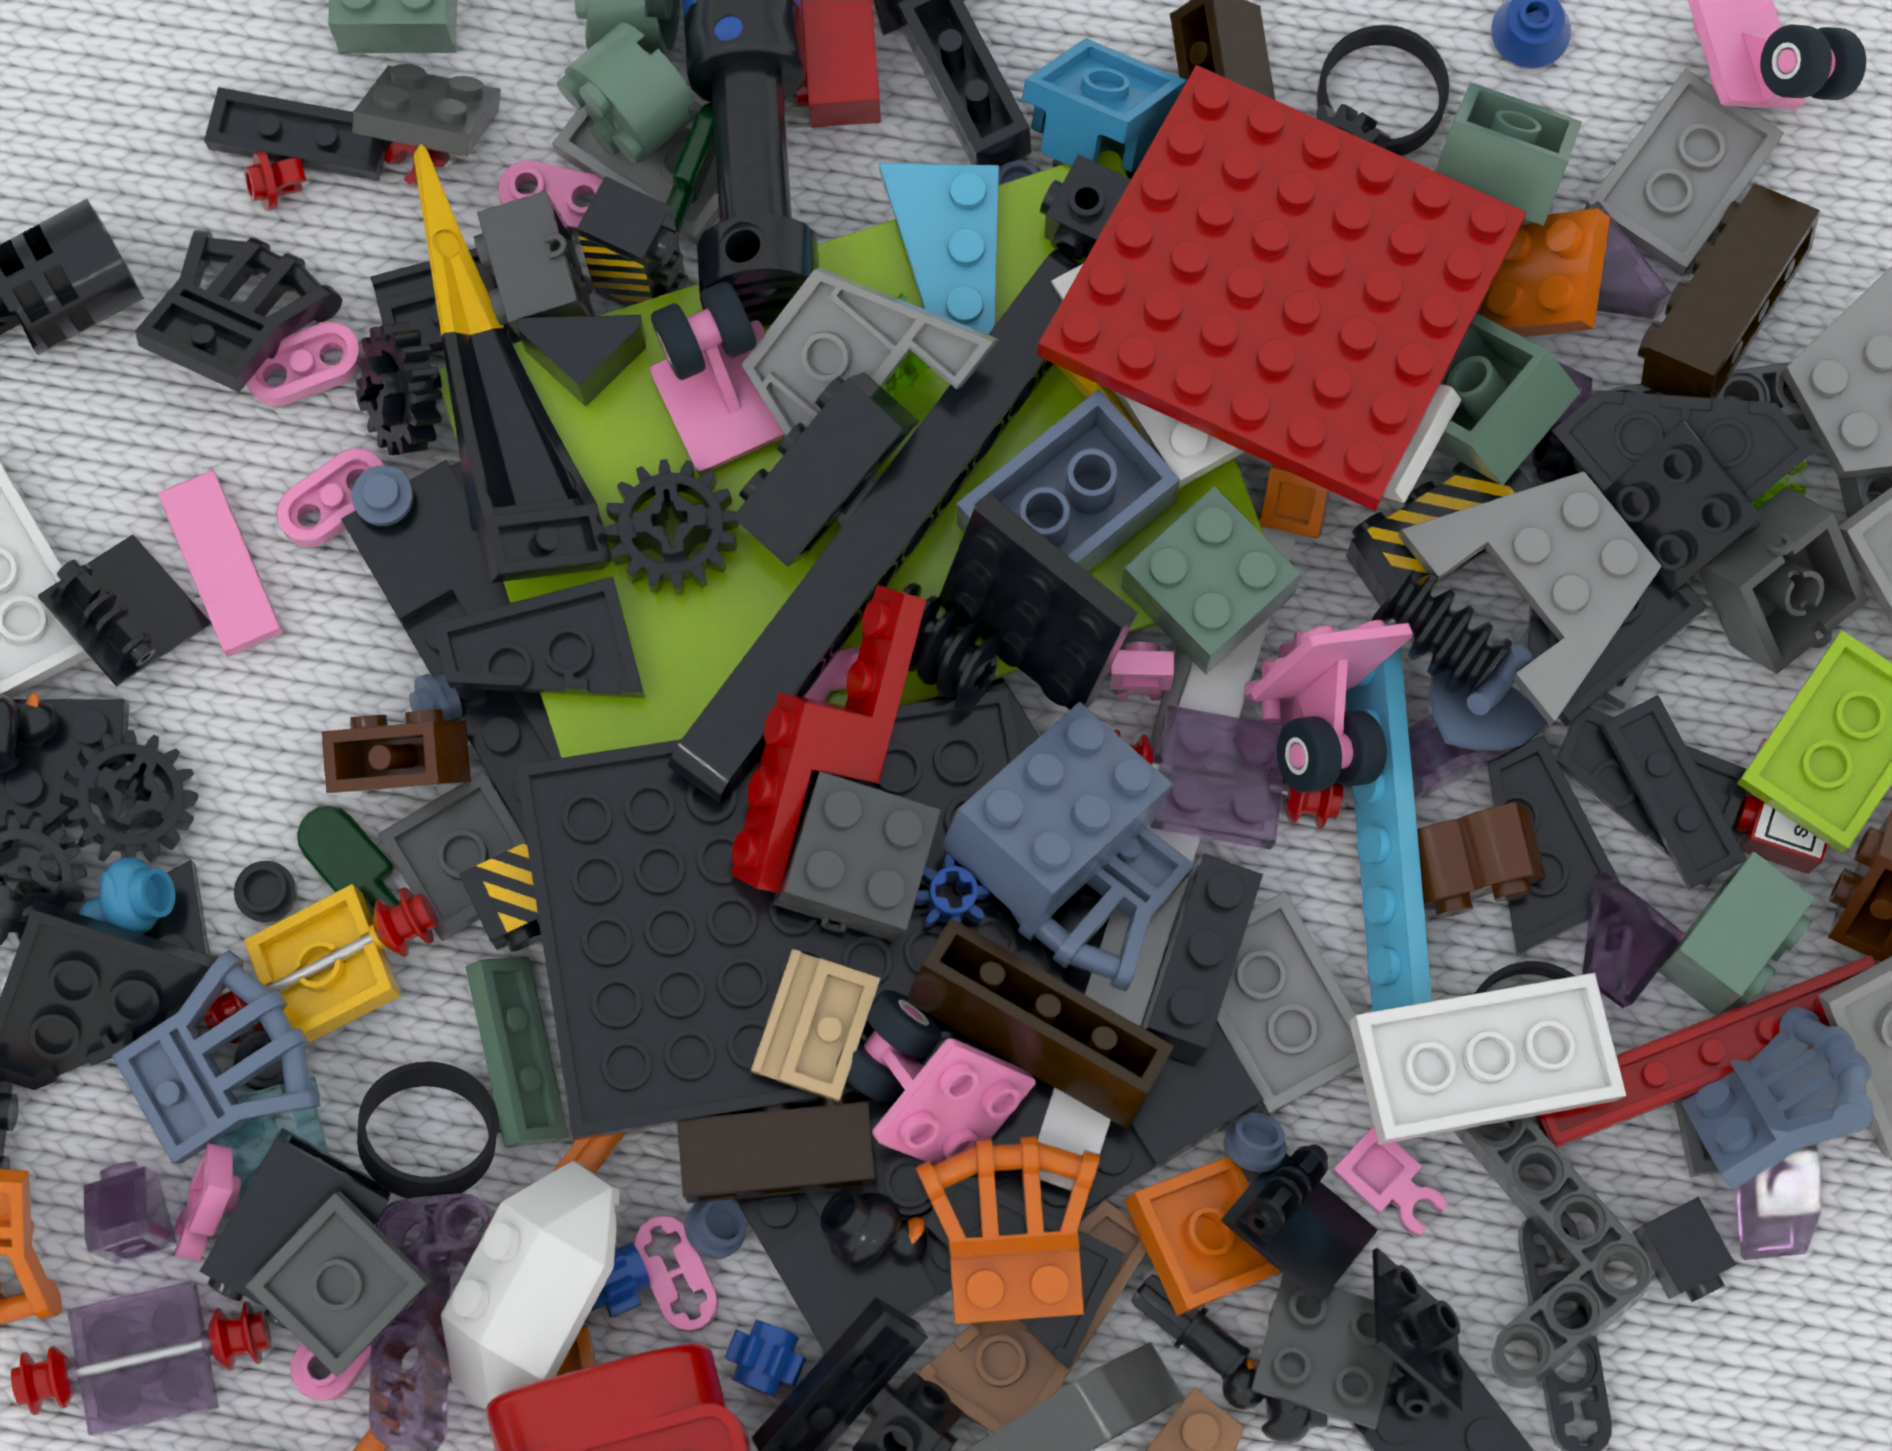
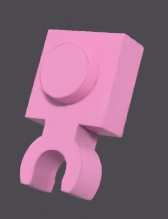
M1151 642L1125 644L1123 650H1119L1110 668V689L1116 690V698L1118 700H1127L1130 695L1141 694L1150 696L1151 701L1161 700L1162 690H1171L1174 651H1160V645Z
M1375 1126L1364 1135L1332 1170V1173L1377 1215L1391 1202L1398 1209V1218L1402 1227L1409 1234L1416 1237L1422 1235L1426 1228L1413 1216V1206L1415 1203L1420 1201L1427 1202L1439 1213L1448 1206L1446 1199L1440 1192L1430 1187H1418L1411 1181L1423 1166L1397 1142L1379 1145Z
M207 1144L188 1188V1203L186 1208L181 1211L175 1225L174 1234L180 1235V1239L175 1248L174 1256L200 1261L205 1251L208 1237L214 1236L223 1213H233L240 1194L241 1178L233 1175L232 1148Z

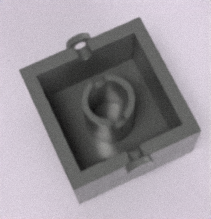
M546 190L477 212L482 234L474 236L476 250L484 270H491L497 286L496 289L489 291L490 300L499 324H506L514 344L522 341L518 330V318L595 316L589 296L593 290L592 282L589 277L583 275L571 231ZM581 282H585L586 286H582Z
M1787 486L1758 508V513L1762 518L1759 520L1761 525L1743 539L1739 537L1699 571L1730 645L1775 674H1778L1810 647L1820 648L1829 644L1833 638L1831 630L1868 601L1834 513ZM1820 631L1824 636L1821 639H1817L1815 632Z
M819 771L807 788L780 893H776L773 905L821 919V926L831 931L843 933L846 931V928H850L894 942L907 930L941 809ZM829 920L836 921V922H838V923H840V924L831 923V922H829Z

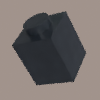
M1699 1197L1632 1231L1638 1244L1649 1257L1652 1270L1668 1299L1686 1292L1692 1303L1725 1286L1720 1273L1736 1266Z

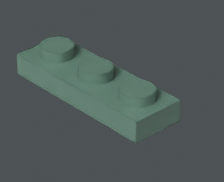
M529 957L484 959L466 966L504 1147L554 1143L568 1137Z

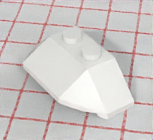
M576 1161L569 1162L501 1202L441 1313L452 1384L485 1410L491 1399L504 1392L556 1376L613 1270L617 1232L615 1208L619 1206L620 1189Z

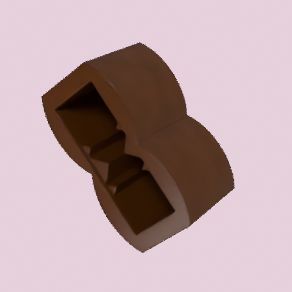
M1517 802L1477 811L1458 819L1417 829L1424 909L1435 910L1439 918L1473 910L1472 900L1488 894H1493L1496 902L1527 896L1532 893L1530 884L1546 879L1528 806Z

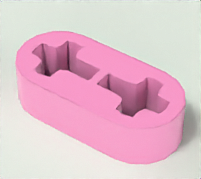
M658 1216L650 1218L641 1225L636 1233L634 1245L647 1270L650 1287L662 1314L673 1327L690 1333L701 1331L713 1322L718 1313L719 1300L715 1287L700 1254L690 1245L685 1234L684 1225L673 1217ZM659 1229H663L669 1237L679 1234L681 1242L673 1247V1253L680 1267L669 1272L665 1261L659 1255L649 1257L647 1253V1248L655 1244L652 1234ZM683 1276L689 1288L695 1294L703 1291L706 1293L707 1300L699 1305L701 1316L694 1320H691L685 1312L676 1315L673 1312L672 1306L680 1301V1294L674 1281Z

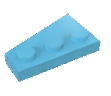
M879 163L881 179L894 212L896 226L909 259L913 279L923 309L989 334L995 326L999 165Z

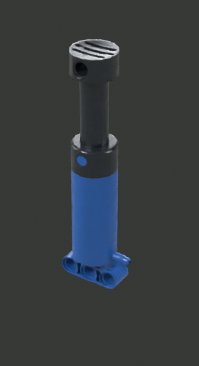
M683 0L686 64L690 88L704 101L713 103L720 222L704 231L697 242L699 295L702 309L705 310L702 291L720 282L728 281L736 291L749 321L757 320L762 326H771L813 270L820 268L816 232L804 222L793 219L791 210L784 100L796 93L806 78L801 0Z

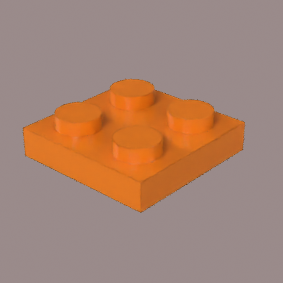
M1594 208L1549 214L1544 226L1534 222L1528 225L1522 224L1484 299L1482 316L1522 337L1593 330L1595 327L1610 217L1600 209Z
M1228 1156L1134 1192L1124 1199L1177 1317L1282 1273L1220 1221L1250 1186L1242 1168L1235 1164Z

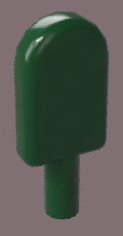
M713 103L703 105L698 112L673 173L674 184L666 204L671 206L675 228L678 233L681 230L690 205L698 199L716 155Z
M334 806L317 807L307 813L300 822L297 831L298 846L304 857L335 893L353 884L362 891L365 900L373 909H375V903L378 900H382L391 908L401 903L383 882L393 873L394 867L351 815L343 809Z

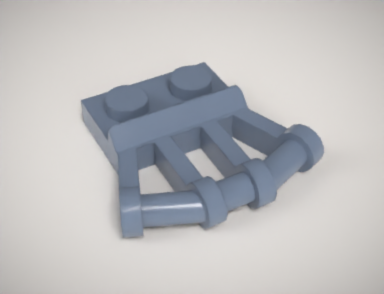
M1146 827L1086 883L1103 897L1071 933L1052 919V915L1034 931L1013 911L1011 912L1020 925L1018 932L1030 941L1036 937L1055 952L1053 959L1061 966L1067 968L1069 965L1111 979L1110 986L1127 991L1137 968L1148 924L1188 878L1195 864ZM1117 908L1130 917L1120 956L1087 944Z
M226 951L212 964L178 1013L112 1055L172 1164L185 1162L205 1149L208 1143L213 1144L232 1130H238L248 1120L320 1106L318 1090H311L305 1046L309 1043L301 1028L294 1029L284 1012L287 1003L279 990L271 991L244 970V961L232 951ZM226 987L248 1004L205 1034L200 1035L197 1025ZM258 1023H261L271 1042L222 1073L212 1053ZM281 1061L286 1095L239 1104L233 1091Z
M1799 1006L1792 1007L1786 1011L1781 1019L1780 1032L1751 1061H1730L1734 1068L1733 1072L1718 1081L1705 1085L1698 1093L1681 1102L1717 1169L1732 1191L1804 1147L1861 1131L1872 1123L1873 1104L1866 1095V1083L1871 1077V1068L1865 1057L1860 1052L1855 1051L1854 1040L1844 1028L1824 1025L1820 1023L1818 1016L1814 1012ZM1808 1046L1813 1047L1805 1053L1801 1054Z

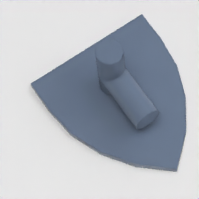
M1519 643L1512 644L1509 651L1502 657L1495 668L1487 674L1469 696L1468 693L1471 687L1468 684L1451 693L1446 690V685L1452 672L1449 668L1431 677L1429 696L1432 713L1445 744L1476 751H1503L1524 745L1545 727L1547 722L1534 705L1512 687L1515 682L1513 679L1515 674L1532 660V654L1528 648Z

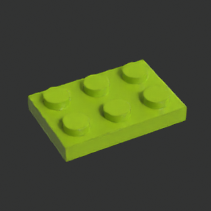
M1841 630L1737 784L1842 854L1849 849L1892 784V663Z

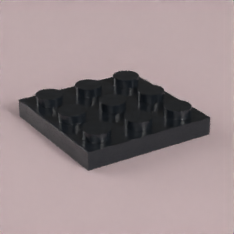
M990 493L974 508L939 595L941 606L945 608L946 612L950 609H956L960 612L959 626L964 628L970 622H976L980 625V638L985 640L990 635L1000 638V646L996 654L998 658L1011 667L1019 668L1040 686L1042 692L1049 700L1057 705L1065 706L1069 710L1079 702L1086 708L1094 702L1138 613Z

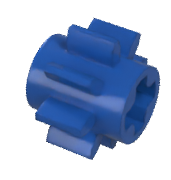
M946 854L942 869L939 872L935 873L931 868L925 866L921 880L929 885L928 890L918 891L914 903L916 905L926 904L929 910L924 926L928 929L937 921L948 924L951 918L961 923V920L966 916L972 922L980 924L985 915L979 907L974 905L975 900L989 897L991 892L984 885L978 886L976 879L968 870L954 866V859L949 854ZM945 882H953L956 892L967 893L966 896L962 897L958 908H950L947 898L936 896L941 893Z
M632 1242L619 1248L615 1244L613 1270L594 1303L591 1312L605 1306L611 1318L642 1305L637 1292L649 1287L650 1280L643 1260Z
M756 1319L750 1334L736 1329L724 1357L726 1360L737 1364L731 1380L772 1397H776L781 1382L795 1387L806 1361L805 1357L793 1353L800 1337Z

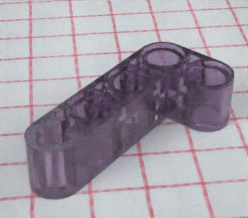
M457 1193L400 1199L388 1204L375 1223V1226L431 1280L418 1295L414 1304L405 1308L371 1344L370 1429L377 1440L397 1451H436L445 1439L448 1410V1355L441 1313L450 1299V1267L468 1265L496 1213L495 1209L472 1194ZM481 1217L480 1228L476 1235L464 1241L463 1236L467 1225L473 1219ZM421 1223V1230L417 1239L412 1244L405 1246V1236L409 1229L415 1224ZM418 1347V1357L415 1364L409 1370L402 1372L401 1365L404 1356L412 1348Z

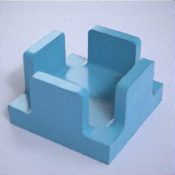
M1085 38L1027 77L1024 83L1022 100L1034 105L1031 129L1043 134L1041 152L1044 155L1069 166L1073 165L1078 154L1098 163L1104 135L1120 143H1126L1122 169L1134 173L1187 80Z

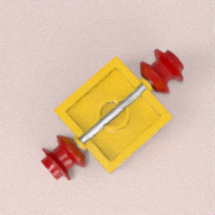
M351 884L244 940L258 981L271 991L279 990L287 1003V1007L284 1009L286 1016L294 1029H302L309 1043L401 996L384 948L387 947L389 950L406 957L409 955V941L417 936L427 944L433 943L432 929L438 926V919L432 905L423 893L414 896L409 889L404 887L400 889L401 903L392 908L382 900L376 901L372 919L362 891ZM232 991L223 995L220 993L203 1019L209 1030H211L248 1004ZM261 1023L252 1027L256 1031L264 1029ZM240 1036L232 1040L231 1043H238L240 1041Z

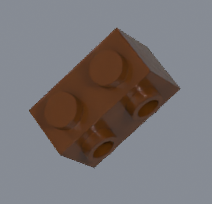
M442 709L405 712L406 724L388 725L387 715L350 717L351 729L321 731L326 793L471 782L466 721H443Z
M1892 810L1879 830L1871 826L1866 830L1854 856V860L1859 862L1854 872L1846 868L1842 870L1829 898V902L1837 905V910L1828 938L1867 956L1872 955L1873 959L1880 962L1892 956Z

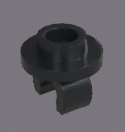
M1558 424L1554 425L1533 449L1532 461L1537 468V475L1541 481L1546 483L1580 473L1573 465L1574 456L1552 432V429Z

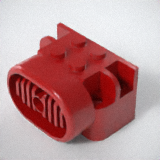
M687 1343L660 1348L540 1380L504 1392L491 1399L486 1407V1415L495 1451H752L748 1434L742 1421L726 1407L713 1352L709 1346L703 1343Z

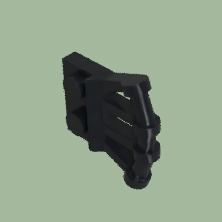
M195 230L190 240L180 278L135 330L139 347L240 392L267 358L273 359L276 356L282 339L314 320L325 322L331 319L340 310L342 297L332 286L322 285L305 268V261L302 258L290 253H286L283 256L270 251L268 243L255 237L250 238L248 241L213 238L210 231ZM211 261L228 263L206 290L200 288L205 267H208ZM261 272L266 274L265 278L241 306L230 301L251 275L256 276ZM286 290H294L300 296L299 299L267 318L265 317Z

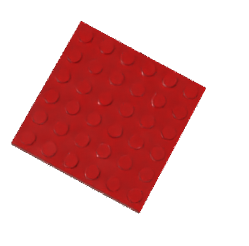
M1196 65L1040 339L1037 356L1376 512L1520 231L1527 212Z

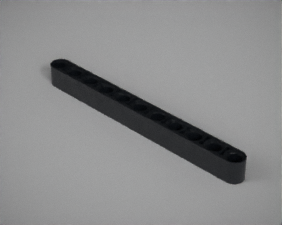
M1058 249L1052 251L988 334L998 338L997 343L962 387L956 389L950 384L681 739L669 760L668 767L719 803L724 802L731 795L764 751L766 743L764 739V724L768 713L776 705L778 693L783 692L805 697L862 621L866 606L873 600L876 585L884 587L889 585L1054 365V363L1037 356L1038 343L1062 302L1051 281L1081 264Z

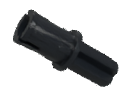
M1150 1275L1146 1278L1132 1297L1131 1301L1137 1309L1177 1340L1173 1344L1175 1348L1179 1349L1183 1345L1218 1373L1221 1379L1233 1374L1251 1351L1207 1317L1206 1313L1209 1309L1205 1306L1201 1310L1197 1308L1177 1317L1157 1275Z

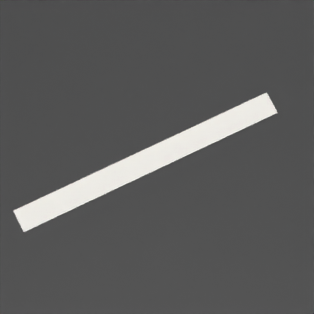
M1261 526L1265 538L1289 561L1297 534ZM1271 616L1207 675L1194 662L1192 663L1160 761L1161 763L1222 773L1245 701L1244 686L1245 683L1250 682ZM1165 776L1173 785L1153 822L1147 827L1193 862L1217 785ZM1187 879L1148 924L1137 968L1128 990L1123 991L1110 986L1111 979L1092 973L1085 992L1086 996L1140 1027ZM1118 908L1109 918L1100 949L1120 956L1130 917ZM1054 1087L1037 1141L1083 1155L1084 1150L1100 1154L1111 1120ZM1039 1169L1040 1180L1072 1190L1073 1179Z

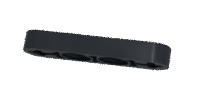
M1568 1214L1561 1218V1226L1564 1232L1570 1237L1579 1240V1232L1575 1222ZM1528 1218L1522 1223L1518 1232V1245L1530 1307L1542 1297L1544 1289L1549 1284L1559 1283L1571 1272L1555 1271L1541 1278L1537 1277L1535 1266L1545 1267L1549 1265L1545 1246L1533 1244L1532 1235L1539 1230ZM1555 1252L1557 1265L1564 1263L1562 1258ZM1576 1302V1308L1570 1317L1556 1320L1565 1328L1571 1330L1580 1329L1588 1323V1314L1584 1307ZM1596 1336L1580 1349L1587 1360V1371L1580 1381L1575 1383L1566 1382L1560 1379L1555 1374V1371H1552L1542 1380L1550 1433L1555 1445L1561 1451H1601L1607 1446L1612 1435V1421ZM1589 1387L1592 1388L1594 1400L1583 1399L1580 1401L1585 1420H1595L1598 1426L1597 1432L1588 1436L1587 1447L1580 1446L1577 1436L1566 1435L1565 1424L1575 1419L1573 1401L1560 1405L1557 1392L1574 1394Z

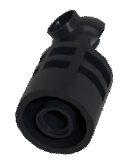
M87 198L0 244V335L21 324L37 355L46 352L144 299L121 254Z

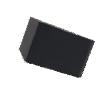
M641 315L518 318V330L525 352L585 407L646 349V335Z

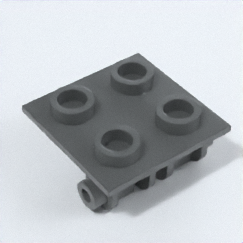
M1283 1274L1277 1297L1273 1302L1269 1315V1326L1251 1391L1376 1429L1394 1359L1376 1345L1374 1300L1333 1287L1319 1304Z

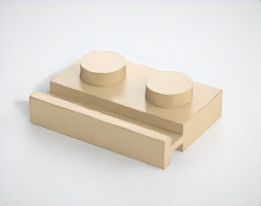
M792 949L751 1072L839 1102L852 1065L853 1052L857 1050L880 978ZM841 1051H842V1054H841V1057H840L838 1066L836 1067L837 1060H838V1058H839V1056H840V1053H841Z

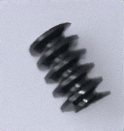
M1412 570L1377 610L1371 621L1382 620L1386 624L1394 620L1395 625L1409 623L1414 641L1408 657L1416 660L1431 652L1433 656L1427 673L1432 677L1449 668L1452 672L1446 685V690L1451 693L1468 684L1471 687L1468 693L1469 696L1509 651L1512 641L1505 638L1489 646L1487 642L1493 628L1489 621L1471 630L1468 626L1474 609L1469 605L1452 614L1449 610L1455 597V592L1450 589L1435 598L1432 597L1430 594L1437 577L1431 573L1415 582L1412 579L1414 570Z
M911 583L902 591L920 597L922 588L917 583ZM930 596L926 600L908 671H917L920 681L924 684L934 685L937 683V689L942 696L951 699L956 697V701L961 709H969L976 705L993 681L998 664L995 656L1000 646V638L990 635L978 646L976 641L981 631L980 625L976 622H970L960 632H957L956 629L961 619L960 612L956 609H950L940 619L936 618L941 607V599L937 596Z

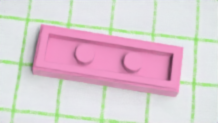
M214 470L157 493L225 655L230 657L284 634Z

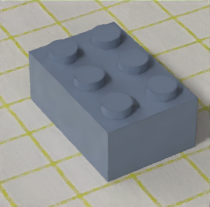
M1098 389L957 502V526L965 532L974 508L990 493L1089 573L1177 501L1180 479L1105 394Z
M1079 702L958 808L941 847L1035 931L1153 822L1173 783Z

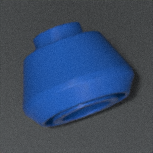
M1506 0L1494 15L1491 35L1497 51L1507 61L1524 68H1541L1557 61L1564 54L1571 39V23L1558 0Z

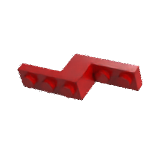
M876 585L873 600L866 606L862 618L864 635L858 658L852 664L847 675L846 690L848 697L845 706L783 692L778 693L776 705L768 713L764 724V739L766 743L760 766L753 773L749 782L748 800L750 805L744 828L738 833L733 844L732 862L734 866L732 876L757 889L780 893L812 770L879 783L927 599L900 590Z

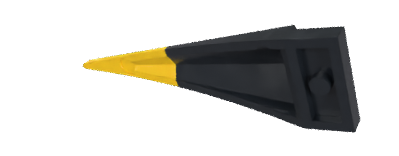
M420 144L413 157L471 530L477 531L490 583L604 569L612 561V557L604 534L597 503L543 407L504 326L500 325L496 318L490 296L460 231L427 148Z

